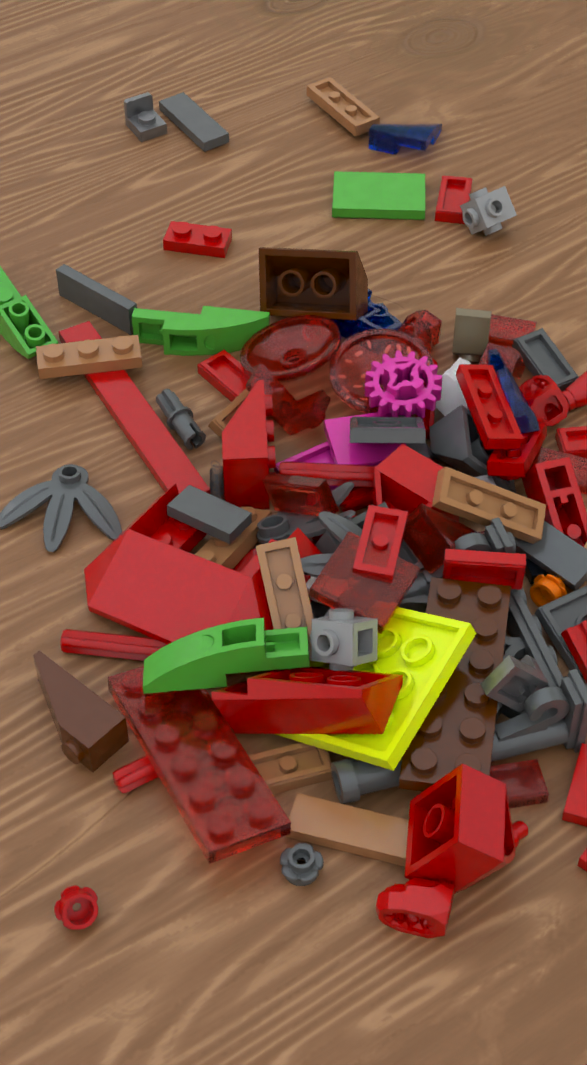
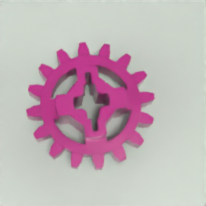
M400 350L396 351L395 358H390L387 354H383L382 364L373 361L371 363V371H366L365 397H369L370 408L379 406L378 415L380 416L389 412L392 413L391 417H399V415L412 417V414H416L421 419L424 418L425 408L434 411L436 401L441 400L442 375H437L438 366L436 364L427 366V356H423L419 360L415 359L414 351H411L408 357H403Z

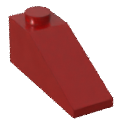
M570 457L534 464L528 470L525 477H521L527 498L546 504L544 521L584 547L587 542V512Z

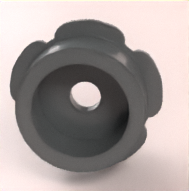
M297 843L293 848H286L280 856V864L283 865L281 868L282 874L291 884L296 886H306L313 883L319 875V870L323 868L324 861L321 853L314 851L313 846L307 843ZM299 860H304L306 863L301 865L297 862Z

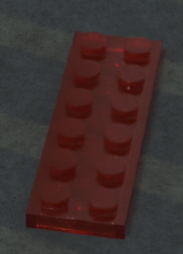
M144 666L108 677V689L122 714L126 717V721L209 864L291 833V821L225 718L213 703L206 689L144 694Z

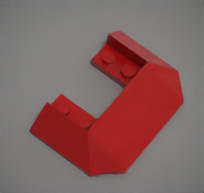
M176 483L158 497L84 569L89 611L167 645L197 631L240 620L264 617L265 630H273L258 555L256 554L238 572L189 553L207 534L167 515V505L179 495ZM298 527L288 537H296L300 559L311 555L323 554ZM270 539L268 543L275 542L277 540ZM304 575L307 583L311 576Z

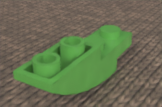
M0 266V334L17 352L30 359L37 356L36 346L58 344V341L26 295L21 297Z
M203 306L201 314L134 308L132 314L133 335L139 336V343L163 345L165 355H214L222 350L228 353L236 352L269 342L270 312Z
M263 617L235 621L197 631L164 646L144 659L143 692L144 694L227 687V674L310 667L307 627L265 630Z

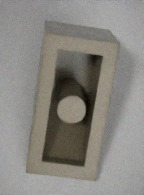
M456 308L453 354L459 355L460 358L471 363H479L480 357L487 358L492 311Z

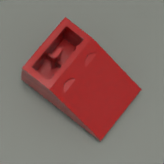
M264 380L257 381L222 431L225 501L238 507L250 506L256 509H270L269 494H276V472H269V468H276L275 446L267 445V442H274L273 420H266V416H273L272 394H265Z

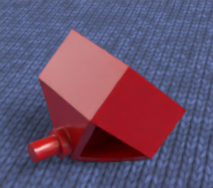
M402 444L374 468L373 505L378 506L385 502L391 509L407 511L408 519L405 532L421 554L431 556L458 531L459 516L432 507L438 471L444 467Z
M462 763L411 799L404 877L409 880L416 877L447 882L455 885L454 894L509 864L514 859L519 841L528 835V827L523 821H516L512 824L506 783Z

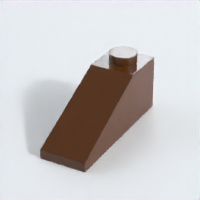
M38 651L33 655L38 681L60 737L62 751L74 764L82 763L90 771L94 772L129 742L126 717L49 657Z

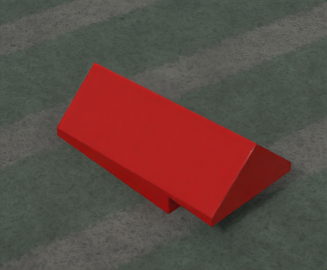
M321 667L281 669L249 677L247 681L211 691L213 703L235 734H383L402 687L403 675L354 670L335 671Z

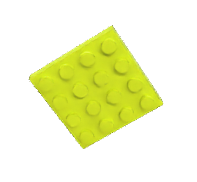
M377 602L362 616L378 619L377 661L354 666L353 670L403 675V684L384 733L275 735L394 771L477 633L471 623ZM310 661V667L329 668V663Z

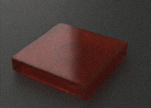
M348 531L311 586L309 596L333 609H353L354 616L378 619V633L382 634L416 580L420 567L398 557L393 581L353 571L360 536ZM368 541L363 563L387 568L390 552L385 549H376L373 543Z

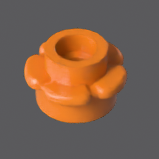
M543 574L538 575L534 579V585L530 588L531 599L538 607L567 595L564 582L559 577L551 574L546 576Z

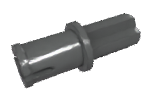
M164 389L161 394H158L156 402L168 418L167 425L169 428L176 430L187 449H193V445L195 449L201 446L206 439V435L194 421L191 409L184 407L176 394L171 392L170 389Z

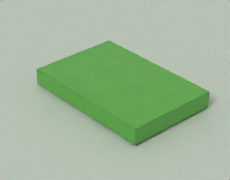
M334 171L332 217L425 220V174Z

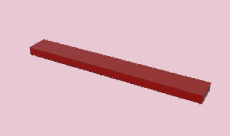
M90 321L58 331L61 343L102 339ZM125 370L83 374L164 492L176 483L179 494L188 485L206 493H211L208 485Z

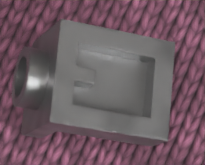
M149 92L124 100L126 126L141 142L167 134V124L153 109V98Z
M508 655L480 685L486 696L521 713L525 709L523 706L525 700L535 691L545 688L549 683L533 657L525 655L519 661Z

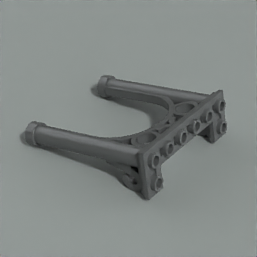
M498 517L491 520V525L485 526L484 535L481 533L466 534L458 538L450 549L516 553V543L513 534L510 531L506 532ZM444 562L422 571V573L410 576L409 585L403 593L391 597L381 596L377 602L426 613L431 577L442 578ZM523 587L520 590L511 589L507 629L511 637H505V656L503 655V660L508 655L518 660L522 659L525 655L533 657L549 684L545 688L535 691L525 700L523 705L525 709L521 713L498 702L496 722L501 714H504L509 719L495 725L491 762L564 744L566 749L573 748L574 752L578 753L580 752L581 744H585L587 735V683L584 684L577 669L569 670L568 677L562 676L558 668L554 648L551 645L547 646L542 636V627L538 617L531 615L527 607V598ZM315 601L310 603L314 619L324 617L330 609V606ZM353 758L332 762L331 774L340 803L348 804L359 801L361 795L399 786L402 758L394 771Z

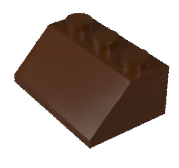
M259 248L260 311L270 312V316L357 320L368 312V278L358 251Z

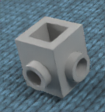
M505 186L489 193L486 187L469 194L471 201L460 205L463 212V221L469 227L471 235L482 230L485 236L503 228L501 222L517 215Z
M347 608L329 609V616L312 619V631L310 634L312 661L329 663V669L335 671L353 670L354 666L377 661L378 619L354 616V610Z

